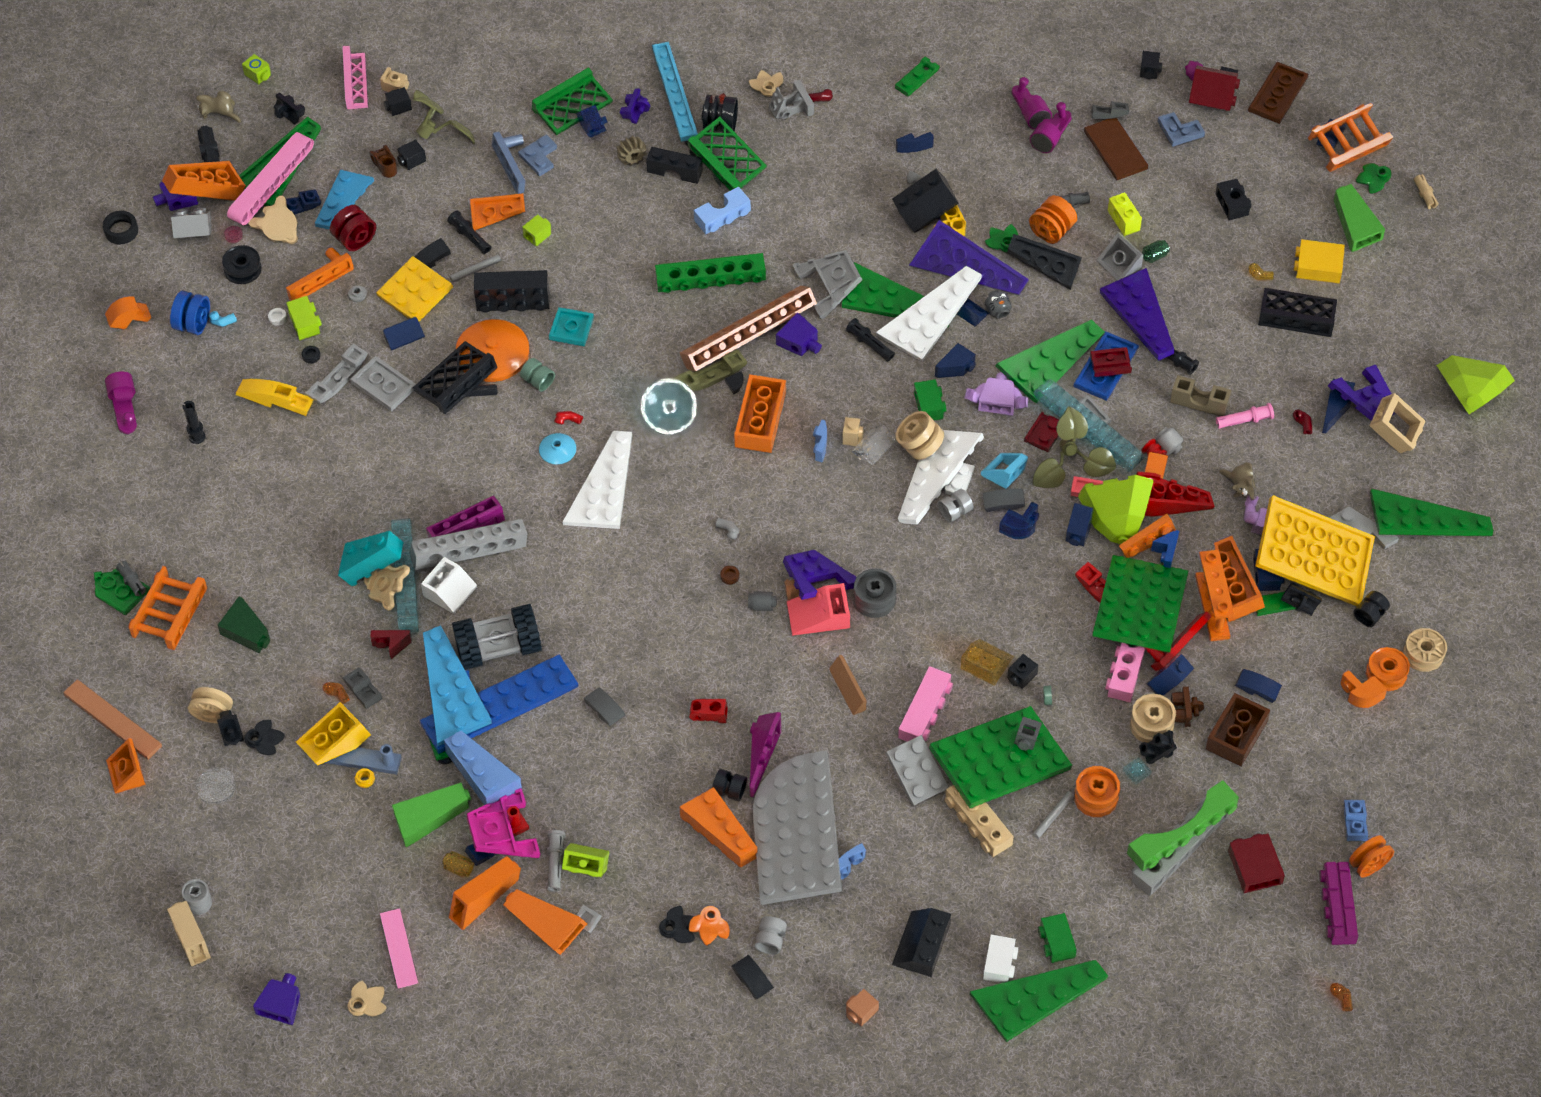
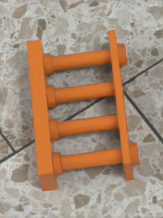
M1372 103L1366 106L1362 104L1351 113L1323 126L1317 125L1312 128L1308 139L1310 141L1318 137L1330 157V162L1326 166L1329 172L1387 146L1393 139L1390 132L1384 135L1380 133L1369 117L1368 112L1373 106ZM1362 117L1374 136L1373 140H1365L1353 120ZM1348 125L1359 142L1358 147L1353 148L1349 145L1339 129L1340 126ZM1333 131L1345 150L1344 154H1336L1324 135L1325 133Z
M1219 549L1201 551L1199 555L1203 572H1197L1195 578L1203 611H1207L1212 616L1206 622L1210 641L1230 639L1226 618H1232L1235 614Z
M162 566L160 572L156 573L154 583L135 618L131 619L129 623L132 637L136 638L139 631L164 638L167 648L175 650L207 590L205 579L197 577L192 584L169 578L167 568ZM166 584L189 591V594L182 600L160 592ZM156 600L179 606L181 609L178 614L172 615L152 607ZM149 615L172 622L170 629L165 631L146 625L144 622Z

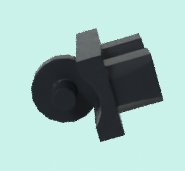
M276 94L277 101L274 105V115L277 118L285 117L294 125L297 124L299 117L305 113V107L302 104L295 105L294 98L290 95Z
M1290 583L1281 600L1296 607L1295 610L1303 611L1312 616L1316 607L1321 603L1322 598L1316 596L1311 591L1299 587L1295 583Z
M231 710L219 713L221 719H218L217 722L224 745H236L239 741H244L237 715H232Z
M1168 730L1163 734L1158 733L1154 735L1152 741L1148 743L1143 742L1139 745L1140 753L1145 756L1148 764H1153L1162 757L1169 758L1173 755V751L1177 749L1173 741V731Z

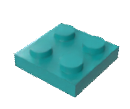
M558 307L549 333V340L585 347L594 320V313Z

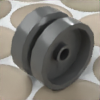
M873 568L859 574L854 582V604L856 609L862 615L870 618H879L889 614L896 604V582L894 577L885 570Z

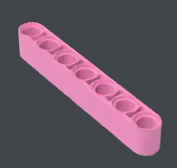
M296 132L230 206L227 217L241 225H246L312 150L314 145L313 139Z

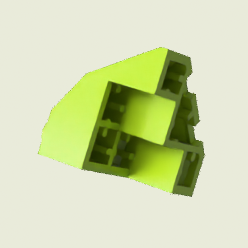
M1451 355L1436 365L1468 414L1485 405L1515 381L1506 366L1502 364Z
M1131 475L1128 476V479L1121 481L1115 478L1105 480L1100 485H1094L1093 483L1085 484L1079 492L1078 498L1082 505L1093 508L1091 522L1093 527L1108 540L1120 545L1138 533L1145 516L1153 479Z

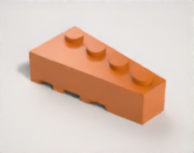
M230 161L169 165L162 179L169 193L234 201L242 194L246 186Z
M1233 536L1215 542V550L1219 549L1235 614L1234 617L1228 618V621H1234L1265 608L1262 595Z
M714 787L679 807L680 818L688 822L698 833L700 832L711 844L718 847L723 854L740 868L757 859V846Z

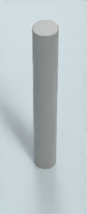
M497 254L449 277L454 282L501 261V258Z
M1068 791L1034 831L1032 834L1034 837L1039 839L1073 799L1074 794Z

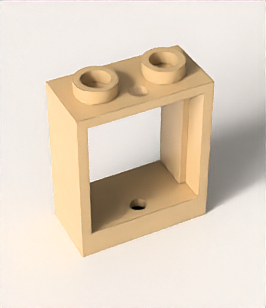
M1393 393L1381 399L1369 426L1399 453H1403L1415 448L1416 441L1423 431L1425 420L1397 394ZM1393 412L1410 426L1406 436L1389 423Z
M187 901L175 903L172 907L168 908L172 924L191 967L210 959L205 940Z

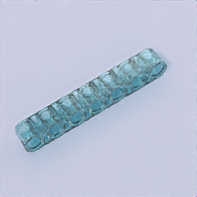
M1047 379L1034 391L1035 397L1060 418L1068 406L1078 410L1088 423V432L1084 438L1096 447L1108 449L1112 453L1114 461L1122 468H1127L1128 472H1131L1144 459L1142 452L1053 380Z
M406 518L391 520V530L394 535L404 542L401 558L394 562V568L402 565L410 567L409 574L403 579L402 591L396 592L399 630H410L411 633L419 632L415 568L410 557L411 542L413 541L411 519Z

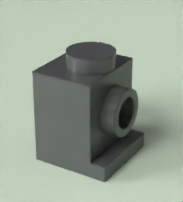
M1023 717L1014 744L1018 745L1021 750H1033L1042 723Z

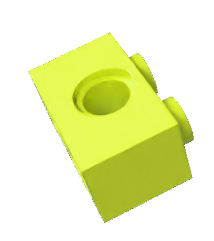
M1124 192L1109 198L1108 212L1122 234L1126 236L1140 231L1142 217L1127 194Z

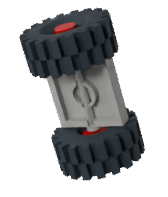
M531 604L511 608V614L473 623L472 619L469 618L452 623L457 650L465 670L483 666L482 661L519 652L522 655L542 651L538 627Z

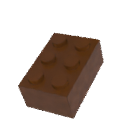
M1234 693L1208 737L1206 750L1242 767L1268 722L1270 709Z

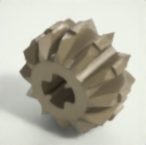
M633 135L629 139L625 137V140L620 141V145L616 147L617 156L624 165L629 164L632 166L633 163L638 164V161L643 160V157L647 155L645 143L639 137H634Z

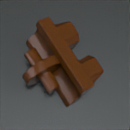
M1189 686L1183 687L1182 692L1171 694L1172 704L1174 706L1182 705L1183 708L1175 709V722L1184 723L1185 727H1191L1192 713L1195 717H1198L1200 715L1199 712L1204 710V703L1198 701L1197 697H1192V702L1190 701Z

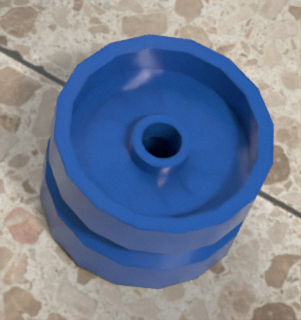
M180 291L176 295L171 308V327L174 330L182 332L187 330L190 334L200 335L209 319V298L201 294L194 296L192 292Z

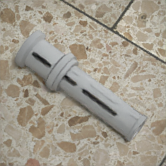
M551 830L547 836L549 838V847L547 848L549 855L547 890L558 892L561 890V860L565 851L563 840L566 837V833L561 830Z

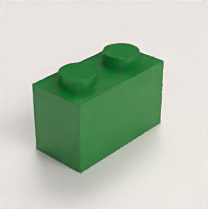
M936 379L915 382L914 396L918 411L927 412L933 420L943 419L944 412H946V403L941 400L942 388L937 385Z
M1065 913L1041 918L1038 934L1040 939L1044 938L1045 945H1043L1045 956L1050 957L1051 963L1075 958L1077 949Z

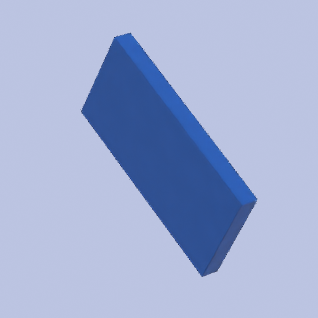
M1105 331L1094 351L1127 347L1131 362L1139 345ZM1089 358L1074 382L1073 387L1107 401L1123 374L1095 377L1091 358Z

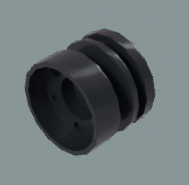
M707 94L702 108L703 130L718 117H721L735 132L738 98L725 96L723 104H720L719 95L715 96L713 103V96ZM718 125L714 127V132H716ZM721 125V132L724 133V127Z

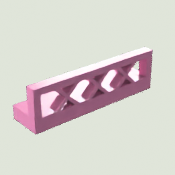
M343 46L347 109L368 108L365 53L351 54L350 46ZM362 58L358 65L352 63V59ZM357 70L362 73L359 78L352 75ZM358 83L363 86L359 91L353 89ZM359 96L364 99V103L354 104V100Z

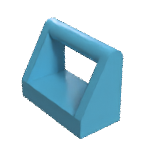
M1000 453L981 471V475L1006 489L1023 473L1028 456L1022 453ZM1001 462L1009 465L1006 469H995Z

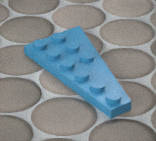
M441 625L423 632L438 747L444 744L445 739L459 731L465 734L471 733L492 724V720Z

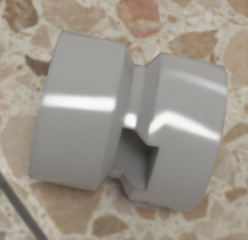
M962 488L952 493L951 497L947 496L937 503L941 515L949 523L960 518V514L965 515L974 508L970 496Z
M192 879L183 885L181 894L184 901H187L192 914L201 915L206 913L212 906V898L207 884L203 880Z
M763 917L758 929L761 932L756 936L754 947L762 953L779 954L787 924L776 917Z

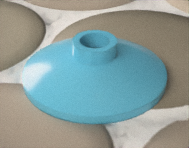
M551 434L541 441L539 453L542 459L550 464H564L574 457L576 443L566 434Z

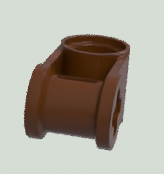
M383 145V148L369 152L371 160L384 177L391 178L397 174L395 158L387 145Z

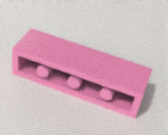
M929 666L899 727V739L908 742L922 735L924 741H927L930 735V725H935L938 718L936 713L938 709L942 710L945 704V694H950L952 690L951 674Z

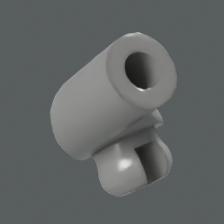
M722 518L717 519L716 527L728 530L727 537L736 539L739 529L735 523Z

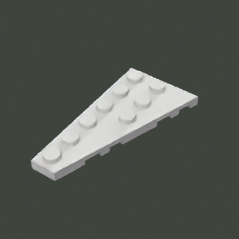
M967 266L878 330L876 336L914 358L923 361L979 283L982 274Z
M943 430L944 439L938 450L931 456L918 460L898 516L899 522L917 525L930 509L929 505L932 501L940 496L942 488L948 485L957 474L968 454L971 455L975 445L983 440L984 436L982 433Z
M612 432L564 518L563 525L620 529L632 432Z

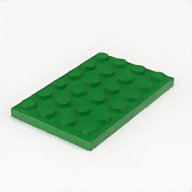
M1113 555L1092 636L1170 653L1189 570L1175 567L1168 568L1161 564Z
M1031 706L930 743L929 746L930 751L969 808L1059 775L1072 768L1071 762ZM1023 717L1042 723L1033 750H1021L1018 745L1014 744Z

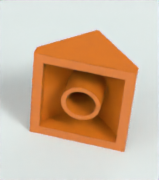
M128 738L106 760L115 793L146 785L133 740Z

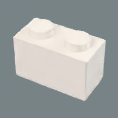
M991 935L983 980L1005 983L1009 981V978H1013L1015 966L1012 965V959L1017 960L1019 948L1015 947L1016 939Z

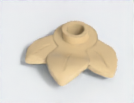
M761 70L757 79L749 80V84L752 89L760 91L764 96L770 97L776 88L783 84V75L781 72L770 76Z
M360 981L352 988V998L348 1002V1010L352 1015L361 1016L366 1014L373 1017L382 1014L387 1009L381 1003L384 996V987L367 989L366 984ZM357 1004H361V1005H362L361 1008H358V1009L354 1008L355 1005H357Z

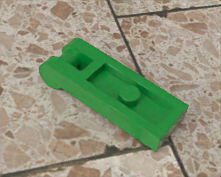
M926 56L923 57L917 66L895 84V89L909 97L939 70L940 65L930 62V59Z

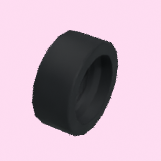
M124 210L115 211L107 215L103 221L102 227L106 239L113 244L129 243L138 234L137 221L130 212ZM128 222L131 224L130 228L122 233L110 231V228L115 223Z

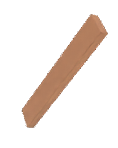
M78 679L63 692L64 696L124 742L131 738L136 751L149 760L162 747L158 740Z

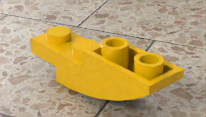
M243 379L236 391L237 396L271 408L272 404L304 416H307L313 403V399L296 392L297 387L271 380Z

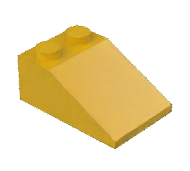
M339 702L300 737L296 743L318 766L356 749L371 734Z

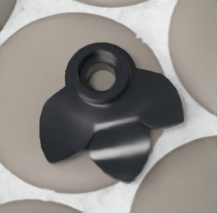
M263 720L258 722L254 729L249 730L244 739L248 747L256 748L260 754L272 755L276 753L275 745L284 739L285 734L279 730L271 729V720Z
M682 906L673 907L667 912L666 919L661 921L659 932L663 937L673 938L678 943L692 942L695 940V937L689 931V923L694 916L683 915ZM671 926L673 930L667 931L666 928Z

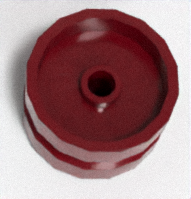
M349 205L334 216L330 225V233L348 251H357L372 240L377 227L376 223L358 205Z

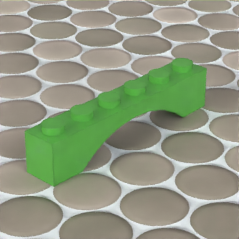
M1222 780L1207 790L1202 808L1187 824L1165 833H1144L1128 845V856L1142 871L1148 867L1150 869L1153 868L1160 859L1172 855L1176 848L1185 846L1192 837L1201 835L1208 826L1217 824L1224 815L1232 814L1237 809L1239 797Z

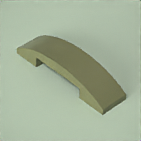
M737 349L722 356V361L694 373L689 370L675 376L674 379L684 392L702 390L737 373L747 365V360Z

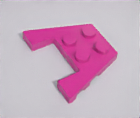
M522 788L515 790L514 794L501 797L495 803H488L467 813V821L475 851L540 858L536 838L515 841L508 819L507 810L509 807L516 806L519 809L526 807Z

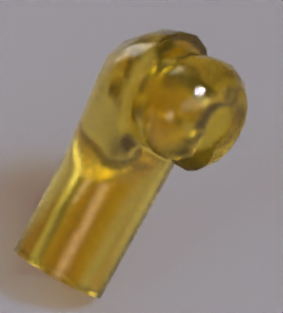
M1256 263L1249 265L1248 271L1256 280L1274 279L1273 271H1263Z

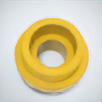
M367 768L360 769L355 775V783L361 788L370 787L375 781L374 773ZM363 777H368L367 780H361Z

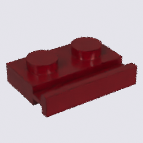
M1127 347L1090 351L1095 377L1132 372Z
M1041 412L1025 436L1024 442L1049 452L1059 437L1056 431L1059 419L1051 415L1047 416L1044 412Z

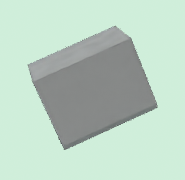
M1118 232L1097 261L1118 281L1142 269L1143 254Z

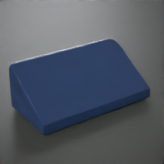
M968 298L957 312L958 316L974 327L989 314L988 311Z
M417 317L383 330L384 338L391 351L425 337Z

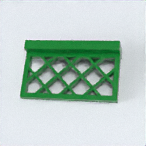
M588 67L533 99L532 111L535 114L538 113L548 127L558 135L613 102V99L592 76L593 72ZM592 83L596 88L595 91L586 90L585 86ZM577 92L582 93L581 99L571 98V94ZM584 94L594 95L593 101L583 100ZM596 96H602L606 101L602 103L595 102ZM561 100L568 101L567 107L557 106V102ZM570 102L580 103L579 109L569 108ZM582 104L592 105V109L589 111L581 110ZM545 109L554 110L553 116L545 115L543 111ZM556 110L566 112L565 118L555 116ZM568 112L578 114V117L575 119H569L567 118ZM554 121L564 122L563 126L558 129L553 125Z
M718 117L695 137L692 136L688 139V148L697 157L702 158V162L730 191L737 187L741 189L767 168V165L721 117ZM720 123L724 127V133H714V127ZM703 136H711V144H703L699 139ZM713 136L724 137L723 145L713 144ZM726 137H733L736 140V145H725ZM712 148H723L722 156H715L712 153ZM725 149H735V157L724 156ZM737 149L746 150L748 156L737 157ZM724 160L735 161L734 168H726ZM737 161H747V169H736ZM749 162H757L760 167L756 170L749 169ZM736 172L746 173V178L739 182L736 178Z

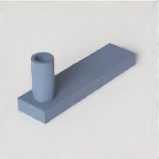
M495 132L492 136V147L516 193H524L525 179L508 149L523 145V137L519 134L502 138L500 132Z
M385 744L381 746L380 751L357 747L325 763L359 769L367 768L371 771L397 775L402 757L401 754L393 753L392 747Z

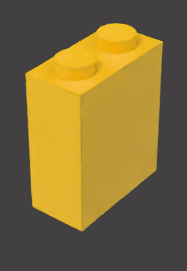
M1301 239L1300 246H1296L1295 257H1298V261L1295 260L1293 269V271H1297L1296 278L1340 284L1345 245Z

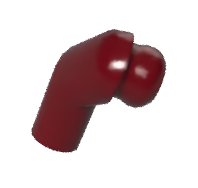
M830 89L808 94L813 102H827L833 98Z
M1300 409L1295 410L1293 417L1296 422L1303 426V434H1312L1311 417Z

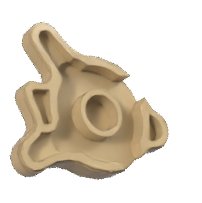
M278 196L274 205L263 208L265 214L263 218L254 217L249 221L251 228L263 231L265 236L273 242L282 241L294 244L298 240L297 218L287 208V201L284 196Z
M389 565L379 572L373 571L371 573L372 576L364 578V583L367 589L370 590L369 597L378 603H382L384 609L391 611L395 605L393 596L396 592L402 591V582L409 574L410 567L402 565L394 568Z

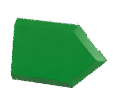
M117 569L102 573V571L94 572L95 596L123 615H127L150 590L149 586L141 582L146 591L144 594L138 591L140 596H135L129 585L124 583V578Z

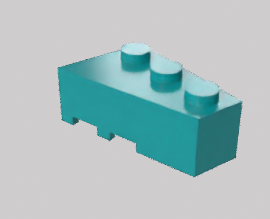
M386 531L345 543L338 576L351 586L357 585L359 579L372 576L371 572L378 568L382 570L399 560L404 542L391 531Z

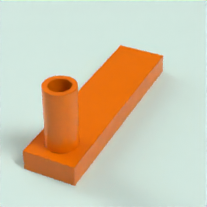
M334 248L327 249L325 255L331 262L286 287L289 300L292 301L308 296L354 270L351 256L348 253L341 256Z

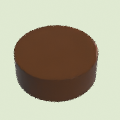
M726 566L721 570L720 578L723 583L732 585L738 582L740 573L735 566Z

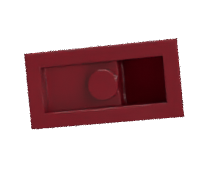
M371 630L372 646L377 648L389 646L391 659L412 643L410 630Z

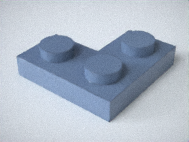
M1174 112L1158 117V123L1172 147L1205 136V131L1198 120L1181 124Z
M546 134L518 151V155L538 176H541L554 168L553 163L546 155L556 150L557 145Z

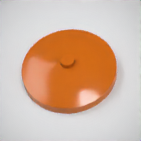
M490 319L477 322L461 334L456 344L457 349L466 341L483 353L493 355L498 368L484 379V382L502 381L516 375L521 371L529 358V342L525 333L515 324L505 320ZM466 348L461 355L470 354V350ZM481 358L473 359V363H477ZM470 359L462 360L460 365L470 364Z

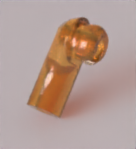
M334 682L324 683L323 691L326 694L338 696L342 704L350 701L342 684Z
M1339 983L1331 984L1330 991L1336 998L1342 1001V1010L1352 1011L1353 1004L1350 990Z

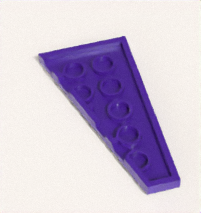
M940 220L909 264V266L950 277L967 266L982 274L978 284L1020 295L1029 282L1028 278Z
M1147 268L1100 288V294L1158 361L1174 354V347Z

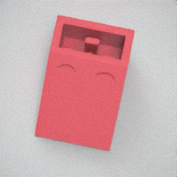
M844 583L816 589V597L802 600L800 597H796L787 601L792 636L850 628V612Z

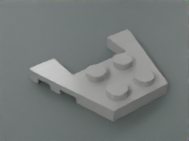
M847 250L824 255V258L816 260L812 258L805 263L800 264L797 262L792 264L800 279L818 271L830 295L814 305L821 319H824L862 281Z
M1347 507L1329 517L1375 536L1376 541L1384 550L1399 540L1396 535H1378L1376 523L1351 507Z

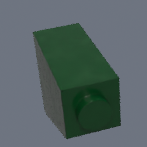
M239 596L217 625L220 635L260 653L263 648L265 649L269 645L270 637L268 630L245 600Z

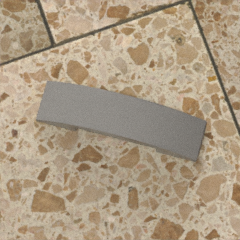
M352 344L341 356L342 361L322 382L316 381L305 394L319 404L329 400L356 374L368 353Z

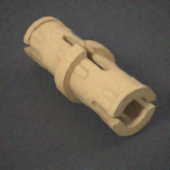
M1423 174L1416 176L1414 182L1419 189L1420 197H1423L1428 209H1431V207L1436 208L1439 203L1433 195L1432 187L1429 186Z

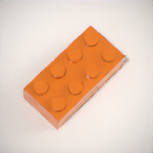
M749 374L734 434L736 448L772 453L786 396V380Z

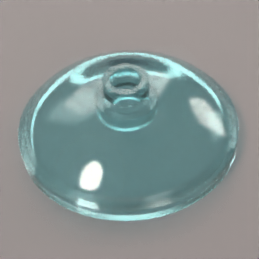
M665 378L654 382L647 388L642 397L641 411L644 420L653 430L662 434H676L685 430L693 422L697 412V401L693 391L687 384L677 379ZM669 404L673 405V409L671 411H668L666 409L667 405Z

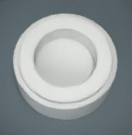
M275 308L269 312L268 319L272 325L279 326L286 322L287 315L285 310Z

